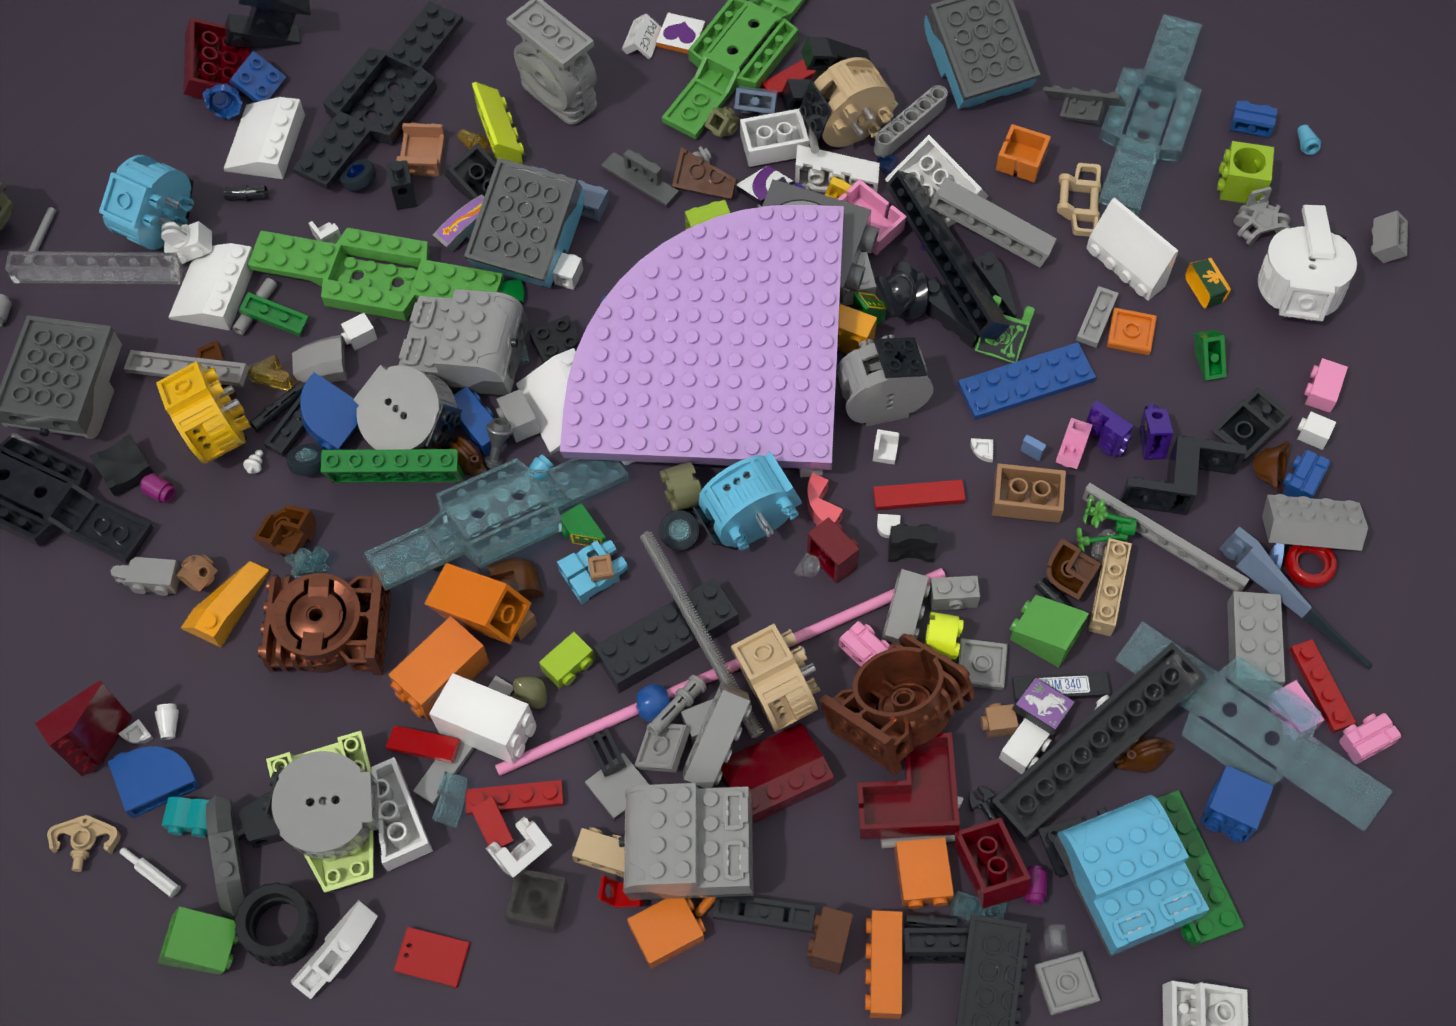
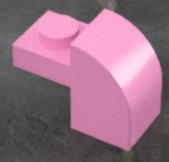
M1071 418L1056 463L1062 464L1065 467L1078 468L1092 424Z

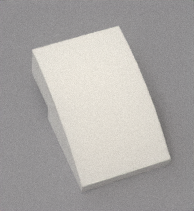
M1178 981L1167 982L1163 984V1026H1248L1247 990L1201 982L1198 984Z

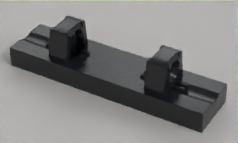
M749 896L715 897L713 919L812 933L816 906Z

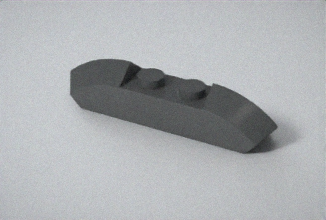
M215 795L206 804V825L213 872L223 916L235 920L237 909L247 895L239 840L231 799Z

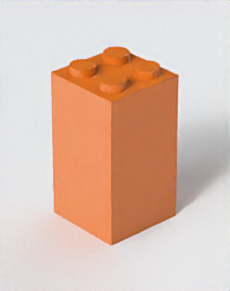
M446 563L424 604L446 620L451 616L464 628L511 644L531 602L506 583Z
M450 616L388 674L392 681L390 686L402 703L406 701L409 703L410 709L417 717L421 718L423 716L430 721L432 718L429 713L452 673L472 680L490 662L484 645Z

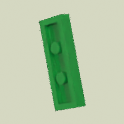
M249 292L239 309V313L299 337L309 320L308 315Z

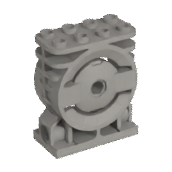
M530 0L506 18L507 25L520 34L523 40L514 49V59L520 72L522 87L565 123L577 124L597 107L596 93L593 88L597 82V75L587 51L594 47V40L543 0Z

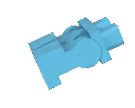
M611 540L602 544L595 541L578 553H572L557 561L559 572L569 587L571 586V590L581 605L588 602L589 598L596 593L619 582V575L628 570V565L621 556L612 561L614 578L591 581L587 558L616 554L617 549Z

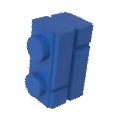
M1236 101L1229 130L1270 138L1275 126L1277 108H1272L1269 105L1251 104L1249 101Z
M1305 450L1302 457L1297 455L1292 465L1295 468L1294 473L1289 472L1283 482V485L1287 486L1283 492L1284 495L1313 498L1330 464V460L1317 456L1316 453Z

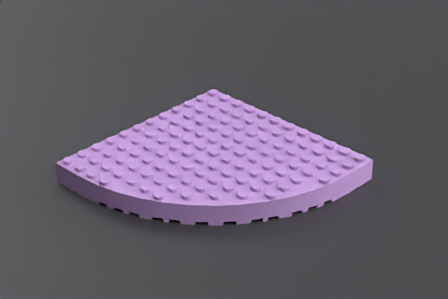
M773 205L745 209L718 216L688 228L665 241L634 265L602 301L589 322L576 350L567 381L563 407L560 453L563 458L686 463L690 461L692 464L731 466L746 458L758 455L765 456L771 452L781 468L832 470L844 206Z

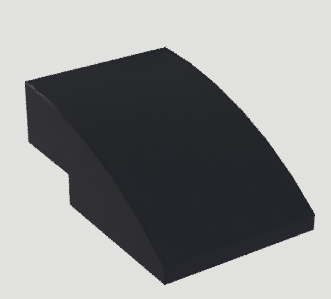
M1257 387L1212 430V433L1224 443L1234 442L1246 446V455L1244 457L1246 461L1278 434L1291 421L1292 415Z

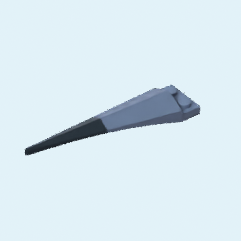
M1238 527L1223 542L1219 550L1223 552L1225 557L1237 563L1235 565L1237 569L1268 593L1280 594L1281 603L1370 670L1372 663L1341 637L1311 607L1276 566L1258 540L1241 527Z

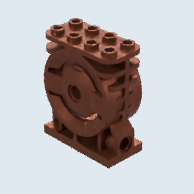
M373 571V576H356L349 583L337 576L326 573L300 575L297 579H294L292 575H286L285 579H280L279 575H272L271 579L267 580L268 601L264 602L263 607L266 617L265 622L261 624L263 640L262 644L258 646V657L262 658L264 666L270 672H275L277 667H281L284 672H289L291 667H295L297 671H303L304 669L309 672L327 673L348 665L352 671H372L373 675H383L391 588L383 571ZM335 597H340L346 605L347 616L345 623L343 608ZM362 606H370V609L365 612ZM322 616L320 620L313 621L315 617ZM289 620L293 631L302 640L301 650L297 649L299 641L288 630L287 624Z
M905 633L899 637L900 644L893 642L888 650L874 655L860 667L853 681V689L842 690L834 698L825 694L819 699L830 732L895 776L902 771L900 761L914 750V746L926 743L940 734L947 726L950 718L954 716L953 709L960 711L965 707L963 700L970 702L974 699V688L971 685L970 673L966 667L954 663L948 656L939 654L930 645H924L913 635Z

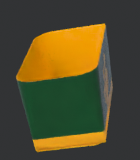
M1209 258L1189 264L1185 278L1202 307L1208 308L1225 302L1231 288L1213 259Z

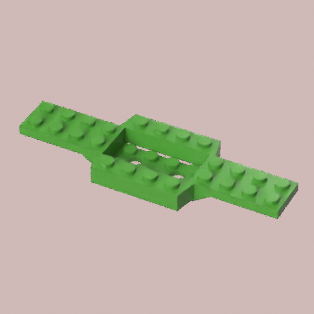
M728 0L688 49L689 60L698 67L695 77L662 116V123L697 139L706 126L704 125L712 109L721 108L737 87L760 88L762 83L767 80L798 40V29L789 21L806 0ZM758 22L759 26L751 28L748 24ZM774 28L775 30L771 33V35L759 48L756 54L740 72L742 65L752 55V53L758 47V45L762 43L763 39L769 33V31ZM736 48L738 50L737 54L731 55L727 52L728 49Z
M346 228L336 244L260 231L247 264L249 270L310 280L322 286L321 298L327 307L404 321L412 313L419 296L453 298L455 289L499 292L504 279L503 273L430 261V250L426 241ZM347 255L418 267V270H415L414 268L398 267L393 264L387 265L375 263L371 260H359L353 257H347ZM356 272L364 274V277L360 280L352 278ZM397 279L404 281V284L400 287L392 285Z

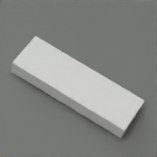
M1303 205L1302 215L1311 258L1333 259L1335 250L1325 205Z

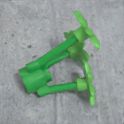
M1094 496L1090 497L1083 516L1084 524H1087L1090 515L1093 516L1091 525H1094L1095 528H1098L1099 521L1108 518L1116 521L1115 531L1119 532V534L1089 538V536L1082 537V530L1078 527L1076 530L1077 541L1079 542L1078 548L1082 550V553L1085 552L1084 546L1090 545V543L1108 541L1109 538L1127 540L1128 536H1134L1136 518L1121 517L1108 513V511H1105V499H1101L1100 502L1097 501L1095 507H1092Z

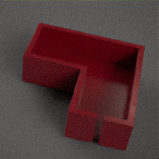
M952 732L940 733L926 743L914 746V750L904 758L906 780L857 783L860 839L955 835V832L959 831L960 822Z

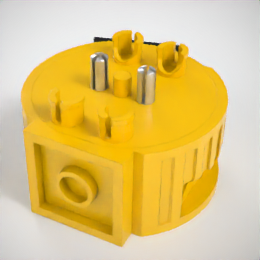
M196 361L156 382L165 410L170 415L180 435L194 455L203 464H207L246 443L247 437L243 430L251 426L244 415L245 411L237 399L231 400L229 396L234 392V388L230 385L223 389L221 382L218 380L219 376L216 374V369L212 366L207 370Z

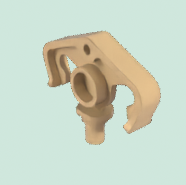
M88 815L54 825L47 833L49 848L53 853L58 852L61 843L58 841L60 834L64 833L71 836V846L74 850L70 852V855L74 859L72 871L75 872L82 871L83 862L90 855L87 851L94 846L98 836L109 834L110 838L104 843V850L110 854L113 853L121 839L120 832L114 826Z

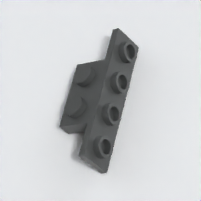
M1056 85L1043 88L1044 93L1049 99L1064 100L1060 113L1062 120L1100 124L1105 105L1125 107L1126 104L1120 94L1116 92H1108L1107 94L1093 89L1082 91L1074 87L1063 89Z
M630 149L623 154L624 158L613 152L601 165V168L666 207L679 194L677 189L662 181V171L656 163H651L641 154L635 153Z

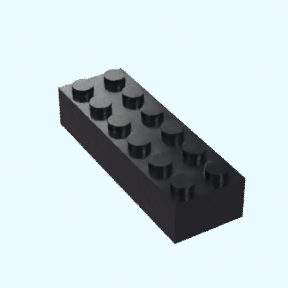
M715 578L685 595L688 596L686 599L691 601L689 604L692 603L691 606H694L692 609L695 608V610L693 611H697L695 612V614L698 613L696 616H700L697 618L700 619L699 621H702L700 624L704 623L702 626H705L703 629L706 628L705 631H708L706 634L709 633V635L707 636H711L709 639L712 638L713 640L739 625L738 612ZM676 601L670 602L594 646L596 658L619 694L701 647L685 620L686 618H684L683 613L678 608Z

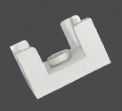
M525 817L520 819L515 826L526 840L517 845L511 853L507 848H501L497 842H493L485 848L499 867L511 877H515L552 846L535 822H529Z

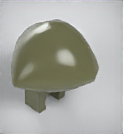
M519 676L514 679L513 689L515 692L510 697L524 703L528 702L532 709H542L545 707L547 691L543 680L534 676Z

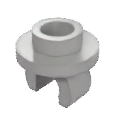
M700 146L698 147L700 152L692 153L711 164L709 160L712 159V156L707 148L702 149Z

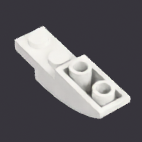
M358 900L324 938L325 943L291 980V984L311 999L326 981L330 983L363 941L378 916Z

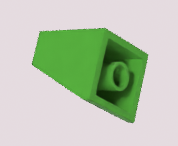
M1035 595L1032 601L1027 600L1021 612L1024 614L1021 619L1016 618L1009 629L1012 631L1010 640L1059 668L1082 632L1089 613Z
M179 906L172 914L158 963L221 975L225 969L230 968L233 960V954H230L232 944H237L238 936L235 934L234 920Z

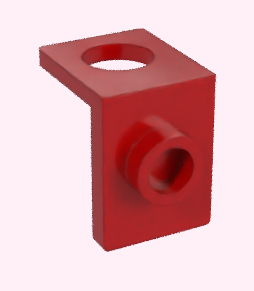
M606 875L601 877L599 901L613 908H638L643 905V900H629L623 891L624 882H617ZM607 884H609L611 888V894L609 898L606 896L605 892Z

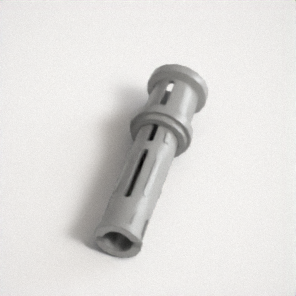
M691 675L689 682L682 689L679 688L675 692V698L647 725V730L653 736L658 737L685 707L692 706L694 699L700 693H704L707 690L706 684L698 676Z

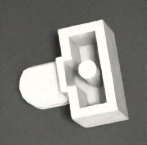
M199 221L182 226L175 222H168L162 225L161 238L164 240V256L176 265L184 264L212 252V231Z

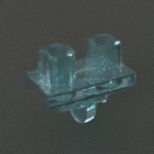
M322 546L315 547L313 552L306 548H300L296 554L287 555L284 559L286 563L292 565L291 573L296 579L300 575L323 573L329 569V566L325 563L329 554Z

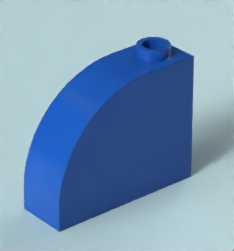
M313 372L301 393L300 415L303 426L310 437L321 445V448L325 450H343L359 429L357 422V408L359 405L353 400V397Z
M142 747L128 753H120L114 759L108 761L125 812L132 818L167 804L168 797H182L201 788L197 775L180 755L166 748Z

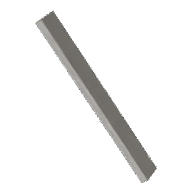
M1089 483L1082 497L1086 502H1088L1091 496H1094L1093 506L1095 507L1097 501L1100 502L1101 499H1105V511H1108V513L1121 517L1136 518L1135 531L1229 589L1242 592L1249 578L1095 485Z

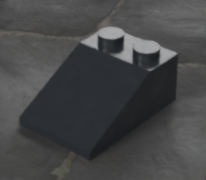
M476 143L447 169L444 176L459 192L471 201L481 194L485 197L496 162Z

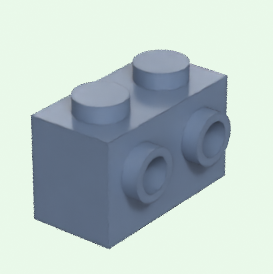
M739 86L736 88L734 109H740L739 112L751 114L752 111L759 112V115L773 114L777 111L779 91Z

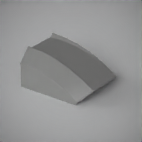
M342 335L313 341L292 353L293 376L304 384L313 372L328 382L347 381L345 370L346 350Z

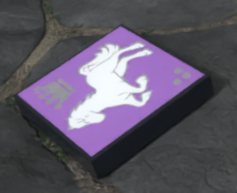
M1034 677L1016 701L1012 710L1053 736L1076 702L1037 677Z

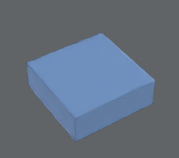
M1026 435L1020 451L1040 461L1044 455L1046 444Z

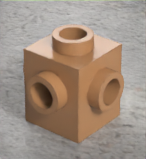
M192 555L182 562V568L175 576L191 590L200 592L204 586L207 587L213 582L214 575L218 570L212 566L214 562L205 555Z

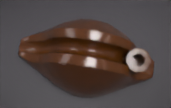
M457 436L453 439L447 449H456L458 451V464L463 472L471 476L485 478L488 475V471L478 446L463 437Z
M1289 441L1274 448H1264L1253 460V467L1257 478L1270 484L1275 491H1279L1283 482L1290 450Z
M1146 736L1115 762L1114 765L1119 770L1141 773L1152 772L1163 764L1175 748L1172 742Z

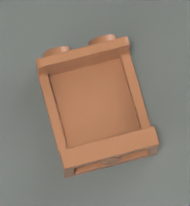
M403 123L404 136L401 155L397 156L396 161L406 160L412 176H440L446 138L443 125L435 123Z

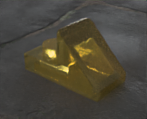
M277 355L270 356L249 366L247 374L252 382L285 391L294 386L290 374L284 370H279L281 363Z

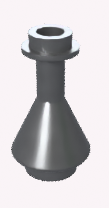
M494 418L486 425L492 447L490 456L485 458L487 467L493 469L499 468L503 461L499 458L500 448L513 431L509 426V422L502 418Z

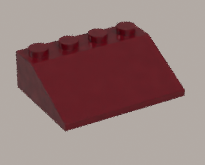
M190 17L185 31L183 95L203 99L202 93L207 88L210 90L215 85L225 83L233 86L229 81L249 57L250 48L226 45L225 25ZM237 89L239 91L240 96H246L243 92Z
M98 680L37 721L35 725L48 745L83 777L85 774L94 772L104 762L120 737L118 733L125 729L132 716L108 688Z
M802 723L732 754L728 763L723 762L721 766L722 778L727 788L749 787L753 798V823L822 792L834 784V775Z

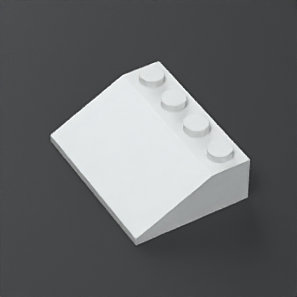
M277 97L247 104L226 160L224 171L283 179L305 117L300 99Z
M930 135L885 178L888 182L897 170L914 174L931 201H933L945 178L952 180L984 199L988 197L986 192ZM939 212L947 227L956 223L953 219Z
M1116 198L1110 201L1091 233L1086 247L1092 256L1097 257L1104 263L1106 268L1116 273L1124 283L1129 284L1138 295L1143 296L1147 301L1166 287L1178 253L1174 246Z
M233 243L212 246L211 253L193 259L169 314V319L230 331L254 271L249 270L247 266L253 251L252 248Z
M574 348L553 356L516 383L518 390L521 389L537 418L540 435L550 454L560 451L563 407L567 381L576 353Z

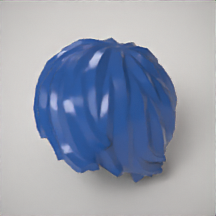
M227 83L211 87L210 90L207 88L202 93L207 109L215 112V116L230 120L231 117L240 114L243 102L240 99L239 91L233 86L227 85Z

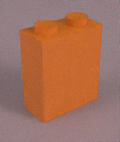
M945 837L896 842L894 849L902 906H908L909 909H919L924 907L923 904H933L935 907L948 905V902H952L954 894Z
M690 898L664 899L627 919L628 925L651 969L704 941L703 933L706 932V929L701 919H695L691 912L695 908Z

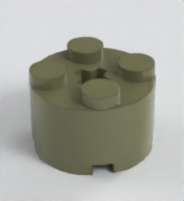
M690 461L659 471L661 481L667 489L664 490L667 503H670L672 511L686 510L699 506V493L702 489L699 479L697 480L693 474L696 471Z

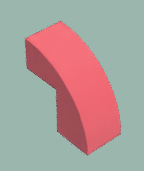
M812 473L807 491V506L812 520L817 526L828 517L833 522L840 523L843 509L822 500L828 491V479Z

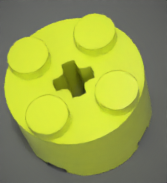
M930 612V624L927 626L924 645H930L934 651L948 656L951 661L956 660L960 649V643H956V639L962 634L964 620H959V616Z

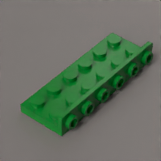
M456 449L322 450L321 473L331 483L465 482V473L458 464V451Z
M1179 790L1156 798L1164 808L1189 856L1185 864L1209 908V911L1201 920L1181 928L1184 940L1189 942L1191 947H1195L1243 929V923Z

